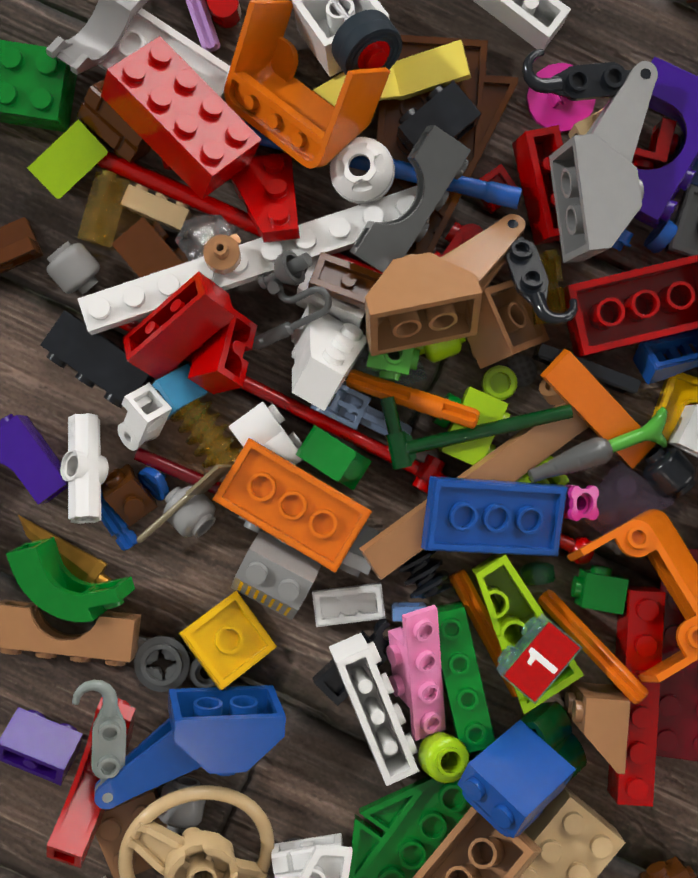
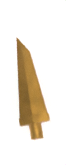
M18 515L25 534L31 541L50 537L55 538L61 559L74 576L89 583H101L112 580L103 573L108 563Z

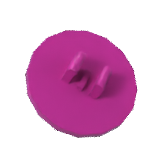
M566 63L548 65L537 72L536 75L540 78H551L573 65ZM529 87L526 96L528 111L534 121L543 128L559 125L561 133L570 131L574 124L590 116L596 100L572 101L552 93H539Z

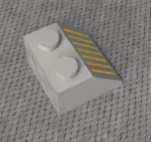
M259 531L234 577L231 588L292 620L312 587L321 564L298 550Z

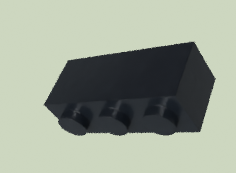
M65 310L40 344V346L49 351L46 356L49 360L62 368H65L67 364L78 371L75 377L90 388H93L95 384L106 391L104 398L119 408L123 407L122 401L124 396L149 382L151 384L154 380L153 377L127 362L124 349L101 333L91 335L84 321Z

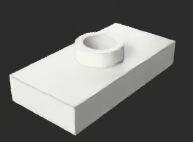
M381 582L312 591L316 627L386 619Z

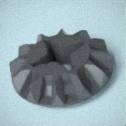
M158 635L146 640L140 646L135 655L134 669L137 678L145 687L157 692H167L169 689L177 688L184 682L189 674L191 658L188 656L185 645L178 642L174 637ZM161 649L165 659L176 661L167 667L165 677L160 666L149 665L159 659Z

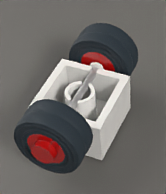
M292 0L297 30L329 77L341 71L346 75L348 70L382 67L390 69L399 58L402 50L400 33L392 24L389 14L378 0Z

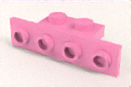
M435 605L403 614V628L398 627L388 630L389 645L386 647V653L392 670V676L389 677V680L394 690L393 694L396 697L399 696L410 708L412 738L415 741L435 732L446 730L438 609Z

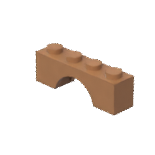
M4 599L0 601V652L18 655L22 654V651L35 652L36 657L45 659L56 658L57 654L67 655L74 662H91L92 658L104 659L106 665L125 666L126 662H131L135 658L138 650L141 614L106 611L99 616L90 631L81 634H66L53 628L44 618L41 608L33 602Z

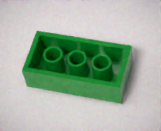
M0 40V122L60 132L67 131L70 125L77 75L71 71L69 65L59 58L48 56L46 54L47 47Z

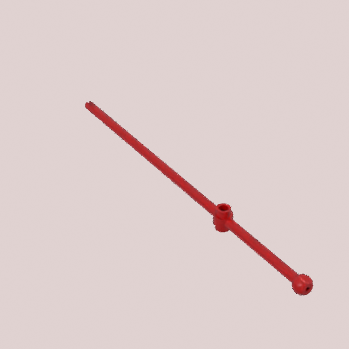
M133 321L118 327L130 332L140 322ZM194 352L184 360L192 364ZM245 376L244 385L241 389L271 404L273 403L275 406L392 464L388 446ZM429 454L426 455L423 463L414 460L412 466L401 468L416 476L412 486L427 494L430 476L448 477L442 473L446 463ZM561 533L559 548L567 551L569 555L591 541L585 537L573 539ZM595 550L573 560V562L580 565L589 563Z

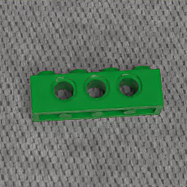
M461 601L436 606L438 609L442 677L456 738L465 744L468 753L484 750L495 741L465 607Z

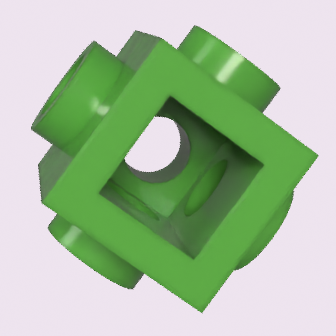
M410 348L396 351L399 354L398 360L390 359L388 353L371 356L369 350L366 369L380 372L379 378L399 382L400 376L407 377L410 369H417L420 349Z

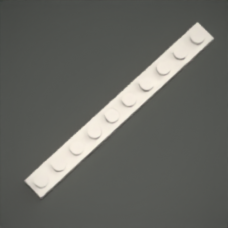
M417 186L384 196L372 203L360 204L300 224V239L264 243L262 238L240 244V264L233 272L228 274L213 272L207 266L204 257L77 298L87 330L91 335L147 317L198 271L226 291L258 280V277L262 274L268 275L274 272L275 260L285 250H291L297 256L308 253L312 261L318 260L321 252L331 255L351 249L368 221L388 222L402 216L412 205L416 196Z

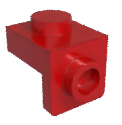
M663 118L653 128L648 150L636 148L632 164L638 169L651 170L661 168L667 163L668 155L674 153L678 142V134H674L677 121Z

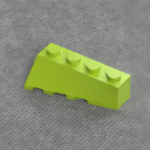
M493 554L471 570L477 578L509 670L549 620L506 554ZM573 657L535 702L514 685L523 714H526L584 676Z

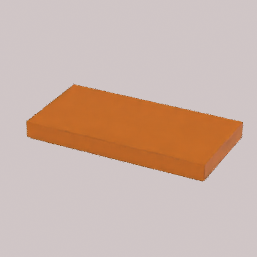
M248 438L212 499L334 573L337 572L372 513V510L251 438Z

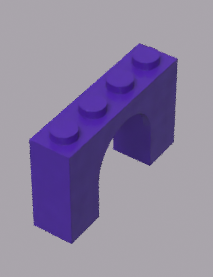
M654 56L651 63L657 68L658 78L648 107L677 121V125L683 133L685 143L681 153L671 163L651 170L637 168L638 177L644 186L642 207L634 218L657 229L661 220L668 222L678 205V202L674 201L675 196L680 189L684 191L688 189L697 172L692 168L698 159V76Z
M9 414L0 420V464L7 466L17 475L38 505L48 503L68 488V482L63 480L61 476L60 460L28 416Z

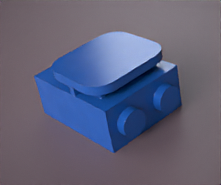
M519 720L468 763L457 785L462 789L465 800L499 833L506 837L514 838L521 835L540 816L543 809L564 790L576 769L523 721Z

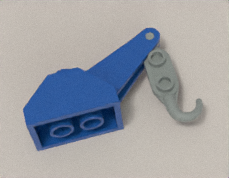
M89 680L78 686L72 699V703L78 705L83 694L88 691L99 692L103 697V705L92 726L91 766L95 776L100 778L94 787L95 803L99 808L105 810L112 809L135 796L200 767L209 774L231 776L235 773L247 772L285 737L286 715L273 685L226 687L223 690H219L217 687L169 689V718L127 756L126 722L118 707V698L114 688L103 680Z

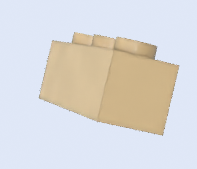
M128 185L120 203L124 209L152 221H157L159 224L180 233H185L192 216L188 205L179 201L172 203L168 201L167 196L156 192V195L148 192V188L142 185Z

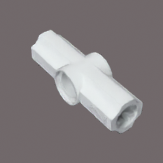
M90 413L74 414L68 417V452L64 455L60 467L63 480L68 482V519L71 520V523H96L101 521V485L105 482L109 470L106 457L101 455L100 419H98V415Z

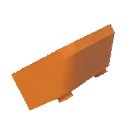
M250 0L224 87L225 101L237 115L304 167L309 169L323 167L369 126L391 71L386 67L348 70L334 107L294 77L298 66V53L295 46L284 38L293 9L292 1Z
M650 509L570 553L567 557L571 562L612 539L615 540L619 549L629 557L639 558L647 555L686 619L679 625L676 631V641L680 651L638 675L641 682H661L698 660V564L669 517L660 510Z

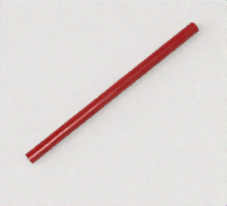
M109 151L97 163L99 167L261 237L248 212L209 195L201 199L189 186L134 162L130 164L126 159L117 157ZM341 253L331 254L334 257L383 274L379 270Z

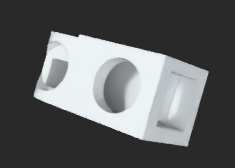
M150 382L124 396L122 405L128 412L124 422L118 425V435L128 449L135 451L145 441L156 439L165 425L172 407Z

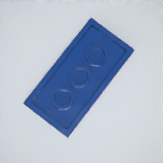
M430 476L421 548L428 551L558 557L568 487L557 484Z

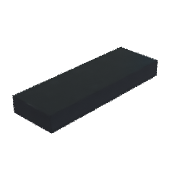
M541 343L535 347L532 358L533 360L550 365L562 350ZM575 356L602 386L625 395L638 392L641 384L640 380Z

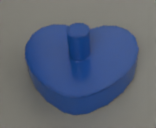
M151 467L142 469L138 473L140 483L157 500L162 501L169 494V487L165 480L166 475Z

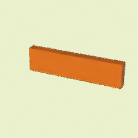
M564 349L540 374L599 437L609 440L641 428L569 350ZM644 441L615 452V454L626 466L633 469L656 443Z

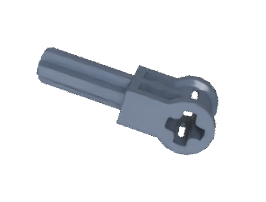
M341 385L331 405L327 406L325 411L314 405L310 407L355 430L361 424L385 437L388 434L383 412L368 405L371 400L370 397L346 385ZM400 421L402 431L411 435L412 427Z

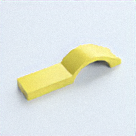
M462 40L397 60L389 69L391 72L379 101L390 99L405 100L433 91L439 85L445 87L452 81L458 83L470 79L471 74ZM343 72L313 89V91L335 107L346 77L345 73Z

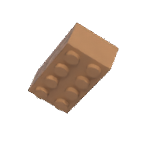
M471 807L413 878H520L541 853L542 849L525 832L514 838L502 835Z

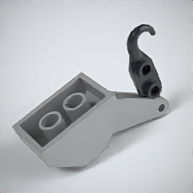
M538 49L529 53L522 65L523 78L529 88L539 93L559 95L572 101L610 98L587 134L573 136L549 156L563 263L585 261L612 248L642 207L644 186L638 177L637 167L632 164V160L651 95L658 78V71L655 65L649 61L639 62L631 70H625L620 64L615 62L573 65L551 78H540L533 71V63L537 58L543 56L545 51L544 49Z

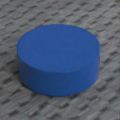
M670 219L668 222L662 220L657 229L654 228L648 235L644 246L652 253H659L674 238L678 231V226Z

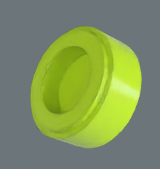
M498 365L484 373L481 386L484 393L499 400H505L515 393L518 382L515 373L510 368Z

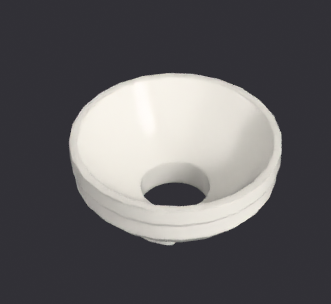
M356 137L331 160L330 177L335 190L342 198L356 204H368L382 198L389 191L395 177V165L389 150L382 143L368 137ZM357 156H365L370 160V169L363 176H355L349 169L351 160Z

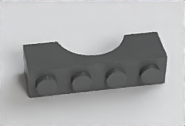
M436 125L426 126L407 157L417 177V192L412 205L402 216L388 222L368 221L349 252L382 273L393 259L408 255L407 252L414 241L418 243L425 236L429 228L427 220L434 210L439 211L445 204L449 196V192L446 190L454 178L458 180L465 172L469 164V160L466 158L471 149Z

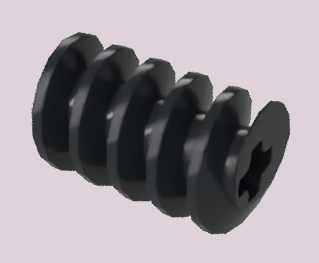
M423 549L398 569L399 573H411V576L404 582L405 586L416 585L417 587L409 595L410 598H428L453 586L451 583L442 584L449 574L445 570L436 571L443 564L442 558H431L436 551Z

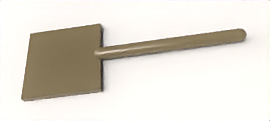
M217 464L186 491V494L141 533L136 539L137 542L142 543L195 495L204 494L229 472L232 464Z

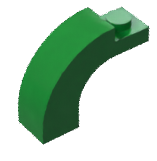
M54 537L24 543L6 553L12 573L22 591L35 605L59 619L72 622L94 621L108 609L122 605L125 602L124 598L135 590L131 576L101 583H89L80 580L64 565Z

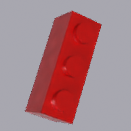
M559 125L525 131L512 143L535 245L560 240L549 156L563 145Z
M198 271L123 337L127 362L156 380L175 370L185 358L195 350L200 349L210 337L226 327L235 317L229 293Z

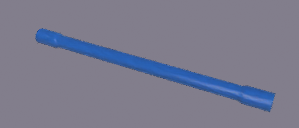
M245 122L262 139L259 145L282 150L252 125ZM357 156L351 160L349 167L369 171L370 160L365 156ZM393 159L395 165L394 178L417 183V177L411 163ZM461 176L458 180L454 178L446 191L482 199L487 203L517 210L523 188L495 181L487 182Z

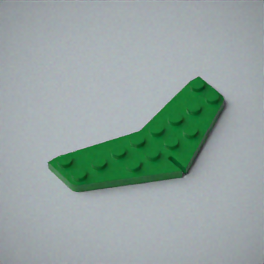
M482 751L472 756H469V762L472 761ZM427 776L359 808V813L381 828L383 832H379L355 814L351 843L353 852L349 878H413L472 807L465 800L462 789L457 785L460 779L452 783H441Z

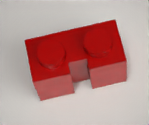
M234 309L235 317L229 324L216 332L200 349L194 352L188 379L212 394L242 388L244 385L249 362L243 359L245 351L252 350L258 325L236 309Z

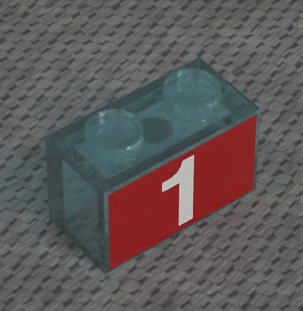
M543 613L538 618L532 617L521 630L522 638L515 646L509 645L503 650L497 660L500 664L496 667L499 674L534 704L538 702L583 648Z

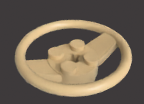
M199 785L179 789L160 797L148 805L130 824L119 850L120 878H136L133 870V853L135 850L164 878H266L272 863L271 852L274 849L273 829L262 808L250 797L239 791L214 785ZM215 800L231 804L244 811L253 820L258 829L261 842L258 861L253 862L235 858L233 844L219 833L206 830L201 831L197 827H190L181 836L153 820L175 806L192 801Z

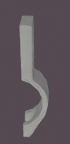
M98 0L95 10L86 25L68 40L58 36L46 48V54L51 58L57 57L70 66L71 71L76 75L100 64L113 52L125 34L131 19L148 0Z

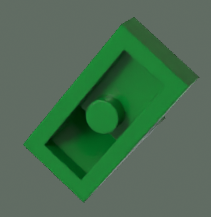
M316 425L313 426L295 454L351 490L355 489L372 462Z

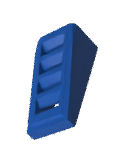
M698 330L639 344L633 361L647 384L659 382L698 367V353L694 354L689 346L692 343L698 352ZM678 348H679V350L681 351V353H682V355H683L682 357H681V355L679 354V352L677 351Z

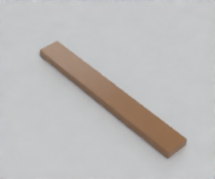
M564 402L562 404L555 405L554 407L567 405V403ZM572 409L573 418L522 429L456 478L515 482L526 474L528 470L537 466L589 426ZM427 499L359 548L379 579L382 580L423 550L421 543Z

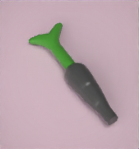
M661 407L643 427L607 440L602 437H595L584 441L548 462L528 470L529 478L532 483L546 478L595 468L606 464L611 459L613 453L644 441L655 442L666 448L667 440L662 431L666 424L668 412L664 407Z

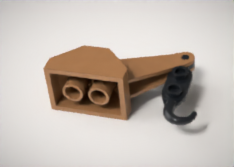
M508 214L442 257L428 252L417 255L409 254L402 258L393 259L365 296L366 339L371 356L477 335L482 293L505 262L517 293L532 306L537 317L545 323L560 325L571 321L578 310L577 300L574 298L570 299V307L564 313H555L549 309L546 302L549 280L538 250L533 243L523 238L525 220L519 215Z

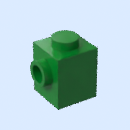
M591 564L590 570L580 569L579 575L574 576L571 585V597H575L574 603L581 608L623 615L629 580L620 575L612 574V568Z

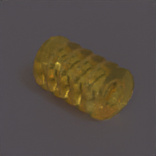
M200 398L171 416L170 420L172 422L183 420L178 428L180 434L191 432L186 440L187 445L199 443V446L193 453L195 457L207 455L201 465L204 469L214 467L217 464L232 463L243 449V447L231 448L236 439L235 435L223 436L228 428L227 423L216 426L215 422L220 417V412L208 414L207 411L213 404L211 400L201 403L199 401Z

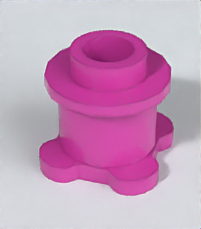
M565 485L568 489L563 518L571 519L572 521H579L581 518L596 520L599 516L597 508L598 488L589 485L585 489H581L579 486Z

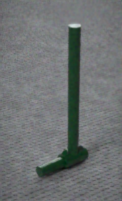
M394 396L380 399L388 431L386 439L393 470L412 466L416 459V453L573 418L571 405L567 404L479 424L473 429L466 427L412 440V436L402 431Z

